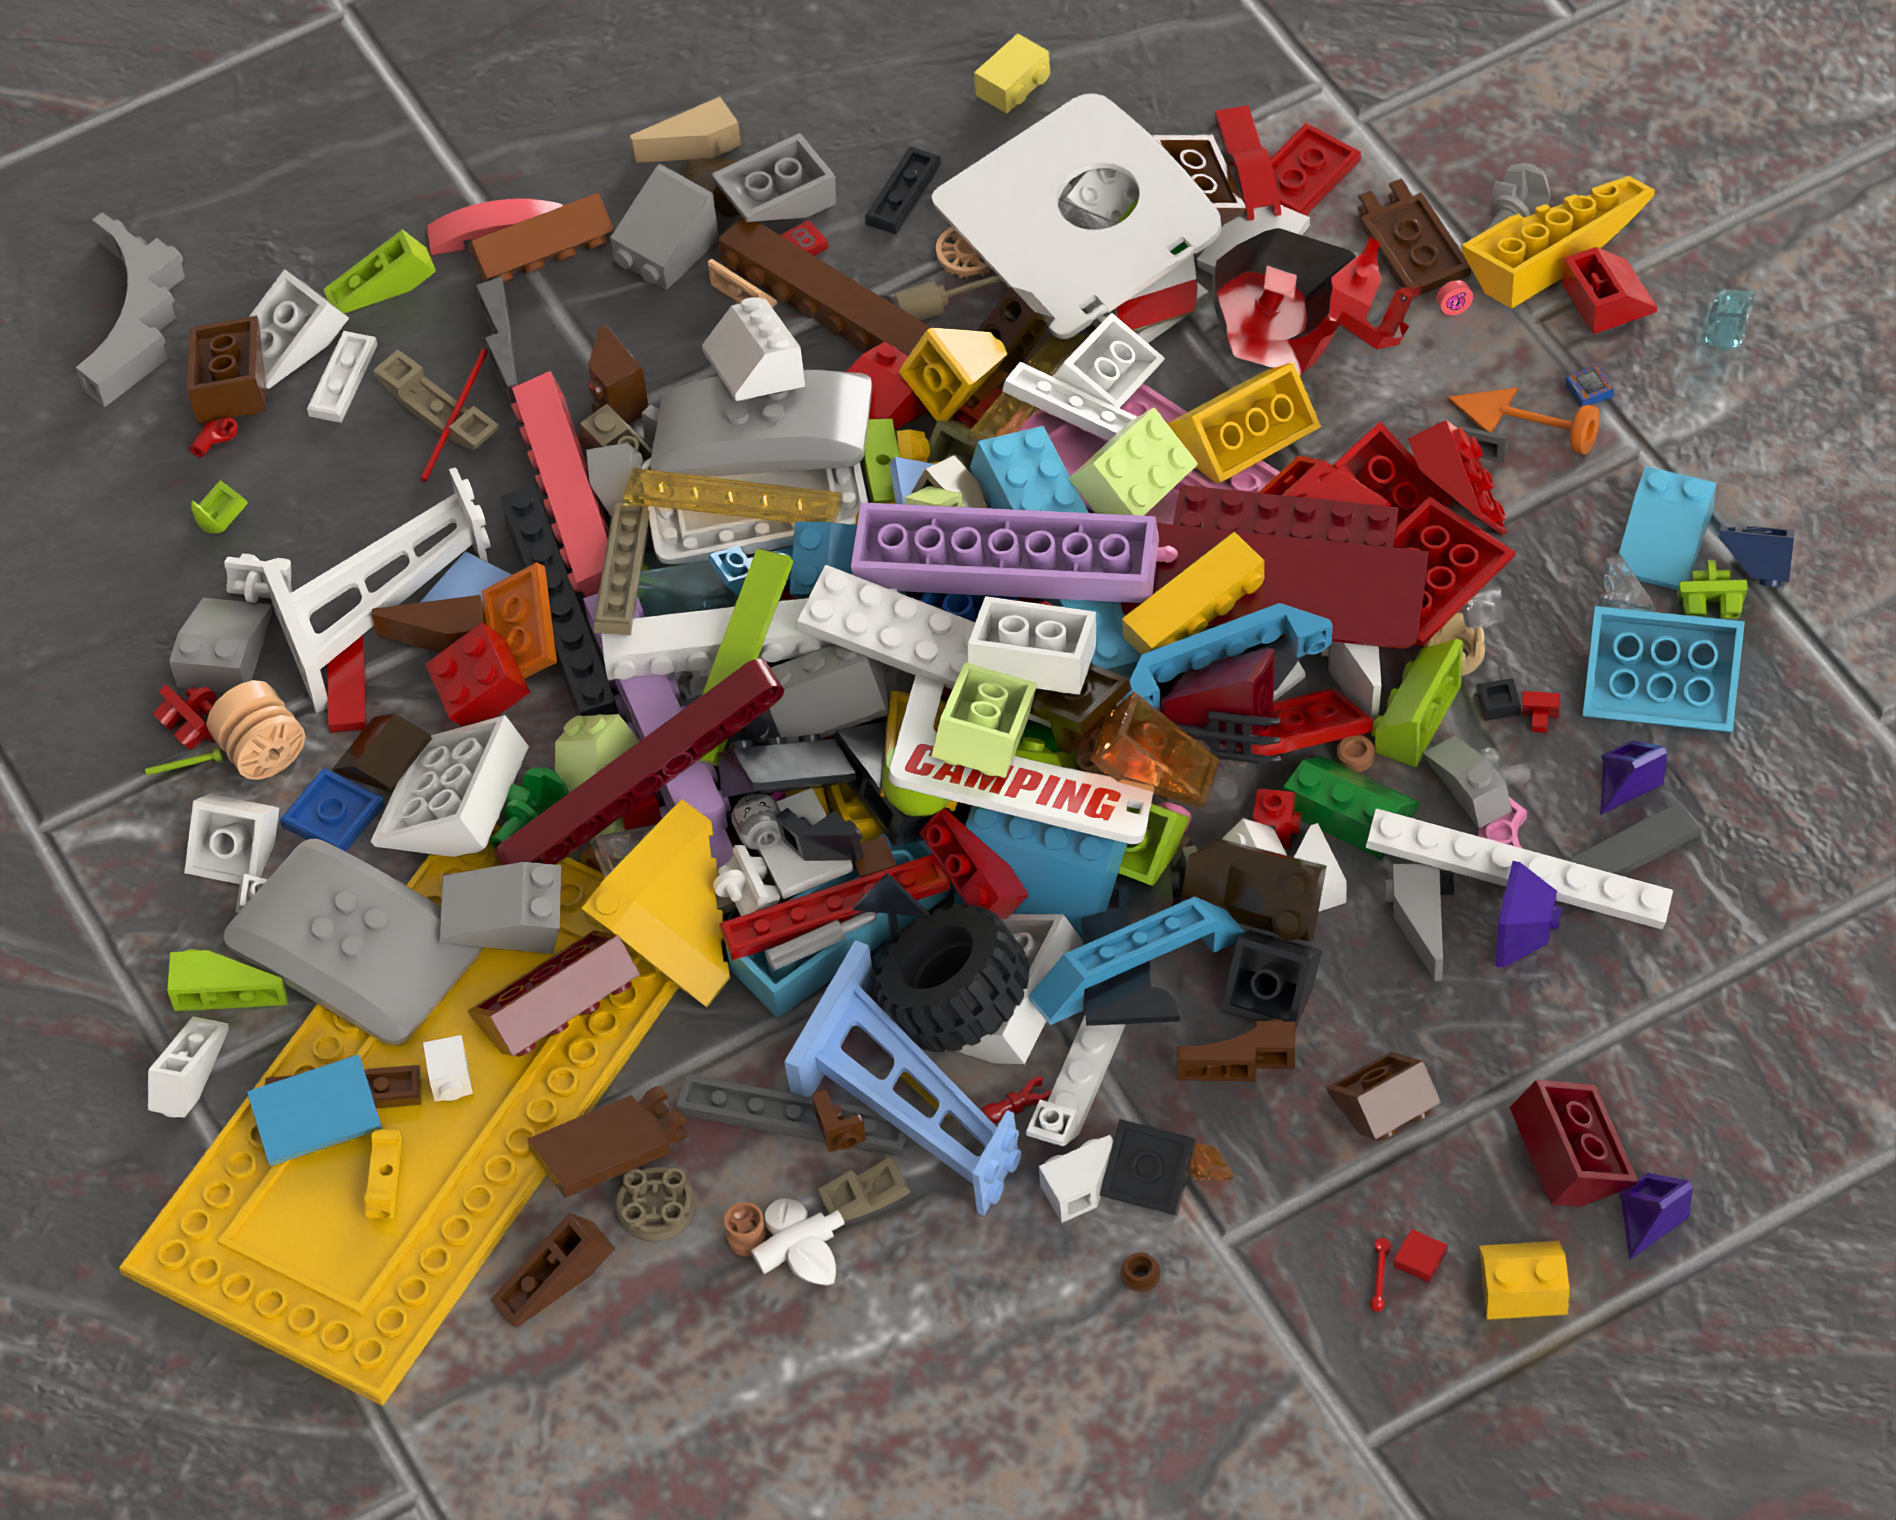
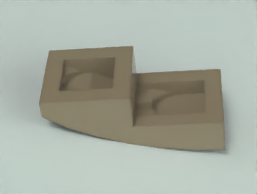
M892 1156L859 1175L850 1170L818 1189L828 1213L831 1214L838 1210L844 1221L871 1213L911 1193L897 1161Z

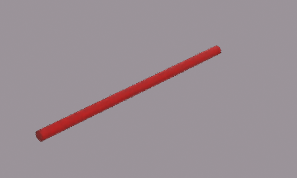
M482 348L420 478L422 482H427L449 436V426L456 421L487 356L488 350Z

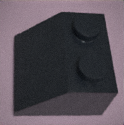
M1249 929L1237 939L1220 1010L1255 1021L1280 1019L1287 1022H1295L1296 1030L1314 986L1322 951Z

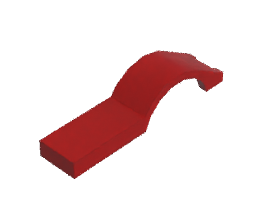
M1249 105L1216 110V124L1230 166L1235 165L1238 173L1247 220H1254V208L1272 206L1275 216L1282 215L1271 160L1267 149L1261 145Z

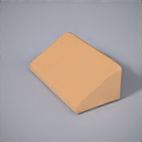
M710 259L708 261L711 286L739 304L743 300L753 297L766 299L772 308L777 304L776 299L715 260Z

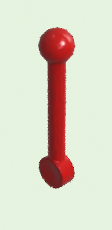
M1386 1238L1377 1239L1374 1247L1378 1258L1374 1297L1371 1298L1369 1306L1375 1312H1380L1385 1307V1301L1382 1298L1385 1259L1391 1249L1390 1241Z

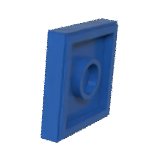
M323 768L280 818V823L284 829L306 840L319 839L346 852L385 806L383 797Z

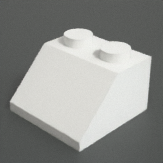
M208 794L193 800L184 873L240 884L244 874L260 878L275 844L279 807L214 794Z

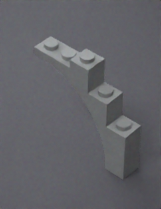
M102 212L92 219L98 243L117 256L125 266L128 273L127 294L121 315L110 334L89 357L75 368L82 390L103 407H106L168 360L164 348L165 339L160 330L176 319L173 307L174 298L169 290L182 281L185 275L181 264L183 258L175 247L171 245L168 247L157 238L147 244L141 237H134L119 220L113 221Z

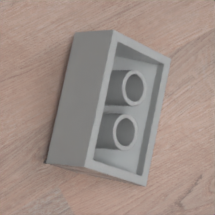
M832 644L771 667V670L784 688V695L769 709L780 736L787 737V744L799 743L798 736L821 734L822 739L835 734L837 730L851 728L889 714L883 663Z

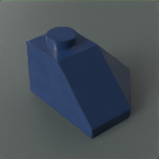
M1747 526V528L1742 529V532L1735 531L1736 527H1720L1719 539L1751 578L1759 579V585L1781 587V581L1789 582L1794 530Z

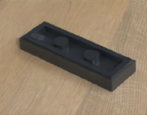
M909 147L865 215V225L896 235L940 167V156Z

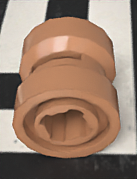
M741 1202L731 1206L726 1211L724 1226L729 1248L737 1255L752 1256L751 1250L766 1241L761 1210L753 1203Z

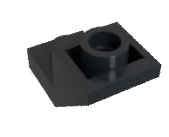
M788 807L776 815L782 841L804 861L859 860L863 857L859 841L862 839L860 830L851 820L845 821L835 811L813 826L805 817L799 818Z

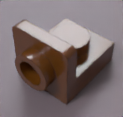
M827 1089L812 1094L815 1117L829 1152L838 1149L847 1150L866 1140L864 1122L861 1115L844 1119L839 1102L831 1103Z

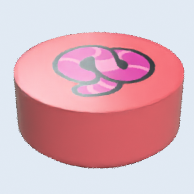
M1460 280L1445 284L1436 296L1438 306L1444 314L1449 316L1464 312L1473 301L1472 291L1464 281Z

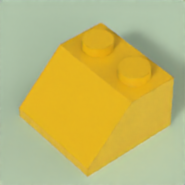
M1560 1241L1479 1246L1487 1320L1568 1315L1570 1288L1566 1257Z

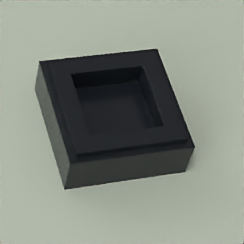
M1513 678L1477 684L1476 692L1484 721L1521 715V704Z

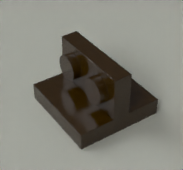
M1090 663L1080 695L1037 689L1034 694L1030 714L1050 721L1058 750L1070 754L1118 710L1116 704L1132 690L1129 678Z

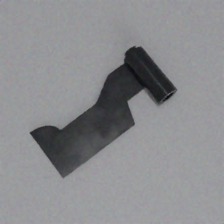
M1170 862L1154 886L1118 873L1109 903H1119L1120 907L1082 918L1083 945L1172 907L1173 892H1180L1179 869L1171 870ZM1150 961L1084 989L1086 1026L1180 1022L1179 1007L1172 995L1161 988L1151 987Z

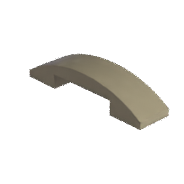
M397 349L373 370L374 375L407 410L441 435L457 400L424 377L423 367ZM462 406L456 421L449 426V436L447 439L460 446L475 450L499 429V424L475 406H472L470 409Z

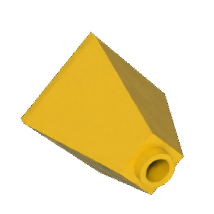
M930 328L926 330L898 372L936 421H948L995 372L1007 353L1004 344L1000 340L995 339L991 332Z

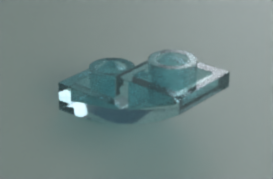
M1718 290L1708 319L1704 345H1715L1719 349L1740 347L1747 333V318L1754 305V291Z

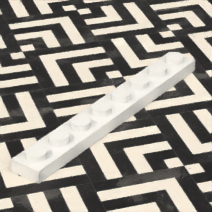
M1377 808L1365 847L1506 887L1512 861L1521 862L1557 890V901L1662 930L1667 920L1673 893L1671 889Z

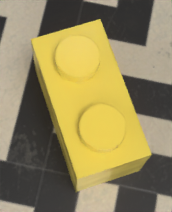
M1020 34L1015 35L974 72L976 96L1007 114L1017 104H1021L1027 95L1038 85H1042L1050 75L1049 51Z

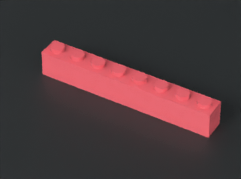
M549 371L513 387L517 402L511 405L519 423L524 422V426L519 427L527 447H532L531 450L527 451V454L535 471H540V474L535 475L538 486L543 495H548V498L543 500L550 518L556 519V522L551 524L553 532L559 544L564 543L565 546L559 549L566 567L568 569L572 568L573 572L568 574L569 581L576 594L582 592L585 598L599 593L610 529L599 497L590 486L588 465L564 394L552 372Z

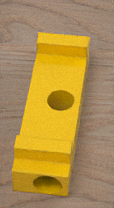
M374 1130L372 1132L367 1192L364 1195V1211L367 1219L394 1218L403 1139L401 1130ZM391 1172L390 1175L383 1176L384 1173Z

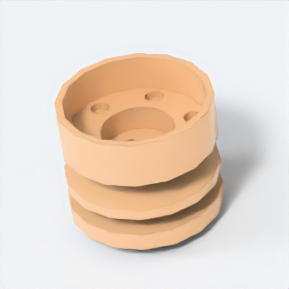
M263 681L241 683L228 690L216 701L209 712L206 723L210 735L219 747L227 753L228 759L235 765L237 771L245 778L253 780L272 777L284 770L297 758L303 749L306 738L302 725L295 719L292 712L285 708L284 702L276 691Z

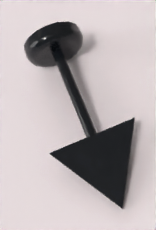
M888 873L853 906L855 911L886 913L888 917L890 939L882 942L875 949L871 958L873 974L876 979L877 975H879L878 971L881 960L887 958V949L892 943L896 944L900 939L897 915L928 918L930 915Z

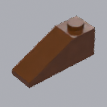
M481 595L372 609L377 637L439 653L480 623L486 624Z
M569 1213L495 1293L491 1301L510 1324L517 1328L589 1278L614 1251L615 1247L593 1221Z

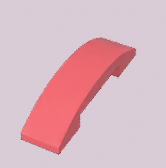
M504 199L479 203L453 211L427 225L431 255L465 250L464 240L480 238L559 208L562 204L537 199Z

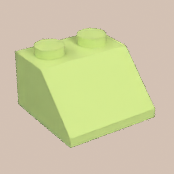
M619 714L576 716L565 724L563 728L564 733L555 742V772L566 783L570 793L640 742V740Z

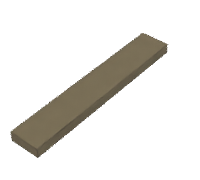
M614 503L594 618V633L631 635L649 527L650 510H648V504Z

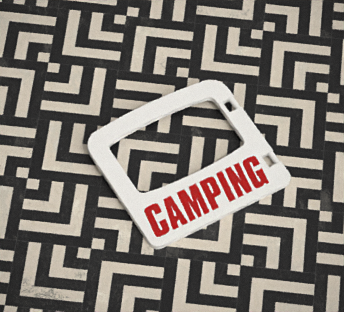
M918 674L915 675L889 769L888 779L892 784L900 788L1124 843L1137 844L1143 841L1164 736L1134 733L1126 774L1119 778L1059 767L1017 756L1013 757L1006 778L997 775L988 776L979 770L962 765H950L941 759L931 757L937 735L933 725L944 684ZM1120 700L1116 704L1118 710L1113 715L1122 716V700ZM1153 713L1151 716L1145 718L1163 721L1160 718V716L1156 713ZM1143 739H1147V744H1151L1153 747L1152 749L1140 747V742H1143ZM1127 806L1140 809L1139 814L1126 811Z

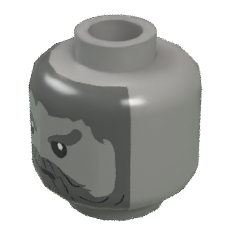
M749 794L738 802L732 812V824L743 845L750 849L769 848L781 839L776 815L781 810L775 799L767 794Z

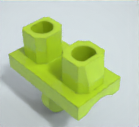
M1707 560L1706 570L1693 571V581L1680 582L1679 591H1677L1678 603H1683L1685 615L1706 617V603L1720 602V618H1740L1742 605L1748 591L1747 580H1730V570H1716L1715 560Z

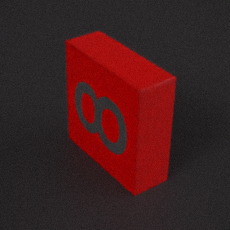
M809 220L780 235L813 256L828 249V240Z

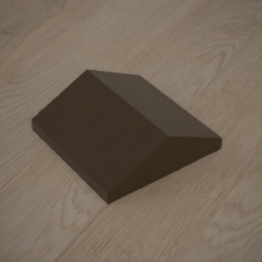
M396 713L376 716L372 718L333 767L332 771L342 777L391 792L432 738L429 733Z

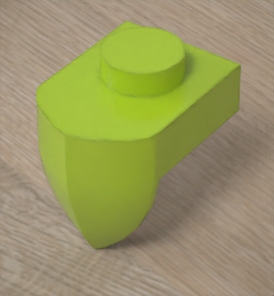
M220 480L199 505L192 500L190 506L198 526L206 533L217 534L223 532L248 502Z

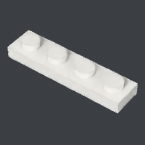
M1019 362L1007 377L1002 390L1020 401L1029 403L1048 412L1052 416L1065 420L1107 441L1112 439L1130 421L1137 418V416L1022 362Z

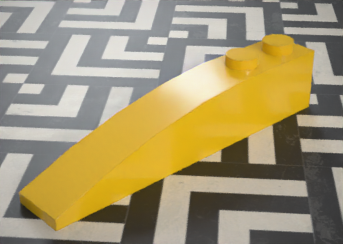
M1626 176L1592 188V193L1588 196H1577L1574 194L1565 197L1564 204L1551 208L1545 204L1536 207L1535 214L1524 218L1520 214L1510 216L1462 244L1461 251L1485 294L1512 309L1563 278L1564 258L1595 247L1602 248L1654 197L1655 190L1630 176Z

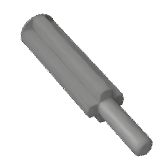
M865 912L840 924L836 920L768 951L765 950L767 962L775 972L783 966L844 940V934L876 921L875 912Z

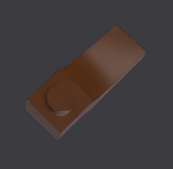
M1280 1019L1256 1021V1028L1228 1040L1206 1045L1177 1046L1178 1081L1256 1082V1068L1295 1069V1022H1287Z

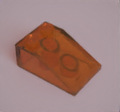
M1135 691L1105 717L1090 759L1103 773L1109 774L1117 782L1202 808L1207 803L1220 763L1216 756Z

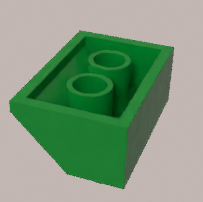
M1323 756L1302 760L1284 785V791L1295 792V812L1302 813V822L1308 825L1318 823L1323 832L1380 859H1383L1386 853L1365 848L1376 808L1412 818L1420 805L1419 801Z

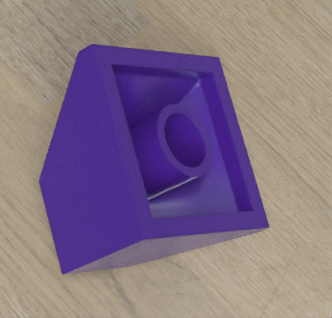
M1512 861L1498 921L1496 967L1501 968L1548 944L1551 929H1559L1562 916V907L1556 906L1557 890L1521 862Z

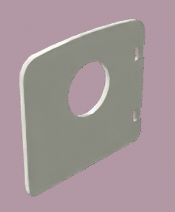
M1093 93L1084 94L1070 100L939 186L932 194L935 209L1009 288L1012 286L1032 292L1055 317L1048 330L1059 339L1073 337L1091 325L1092 321L1106 312L1109 313L1178 267L1179 263L1211 245L1218 238L1221 231V218L1218 210L1179 163L1145 129L1116 104L1103 95ZM1099 168L1115 169L1127 174L1136 182L1140 194L1134 211L1125 220L1112 227L1099 230L1079 228L1064 219L1058 209L1059 197L1064 187L1074 177L1083 172ZM1183 242L1189 246L1176 256L1170 252ZM1097 300L1101 306L1086 315L1082 309Z

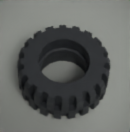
M956 904L952 906V909L943 907L934 910V914L929 916V918L921 917L916 920L917 924L911 929L906 928L900 934V939L896 944L892 943L887 949V958L881 960L878 971L879 975H877L876 980L877 999L884 1011L920 1049L929 1050L930 1052L944 1053L945 1049L950 1052L962 1050L964 1045L973 1046L980 1043V1039L985 1035L989 1034L991 1036L999 1030L998 1026L1003 1021L1007 1022L1012 1017L1014 1007L1016 1005L1020 1006L1024 998L1023 989H1027L1029 982L1030 965L1025 951L998 915L992 910L970 904L968 907L965 904Z

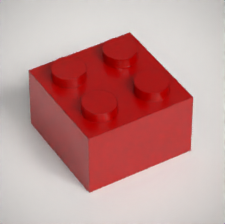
M483 622L425 664L448 717L462 727L496 718L530 693L507 639Z

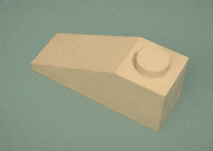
M721 97L629 135L632 156L636 163L713 158L741 146L738 121Z

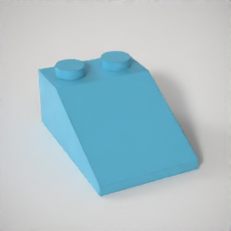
M1645 466L1629 515L1614 575L1679 591L1680 582L1689 581L1708 528L1714 510L1716 483Z

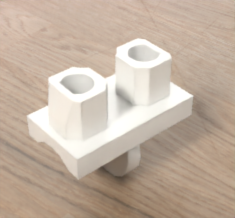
M243 553L239 558L227 557L224 562L227 571V593L245 595V600L251 603H256L259 597L270 598L261 564L266 561H259L255 555ZM276 558L277 565L290 594L292 593L291 562L289 559Z
M735 845L732 849V858L718 869L720 876L713 883L716 894L719 897H730L735 902L741 916L777 905L781 898L777 886L764 885L762 882L767 874V866L763 857H750L745 845Z

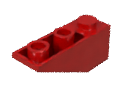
M945 808L937 812L919 832L968 907L970 904L992 910L1000 919H1007L1029 895L1011 866Z

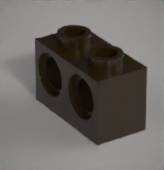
M1010 286L1007 292L1000 297L998 304L988 318L980 324L978 331L991 332L995 339L1000 340L1004 344L1007 355L998 368L1012 372L1019 362L1023 363L1055 317L1032 292Z

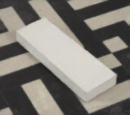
M343 331L307 407L309 417L342 422L378 345L376 337Z

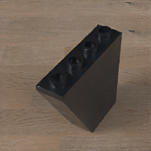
M887 721L837 730L834 739L856 772L857 781L847 782V784L893 846L924 840L919 832L935 814L909 816L893 806L886 796H880ZM957 802L955 811H950V808L947 807L945 809L962 822L967 804Z

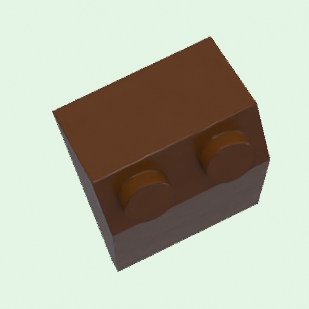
M257 315L189 328L187 394L198 424L225 417L250 416L266 411L267 388L260 325Z

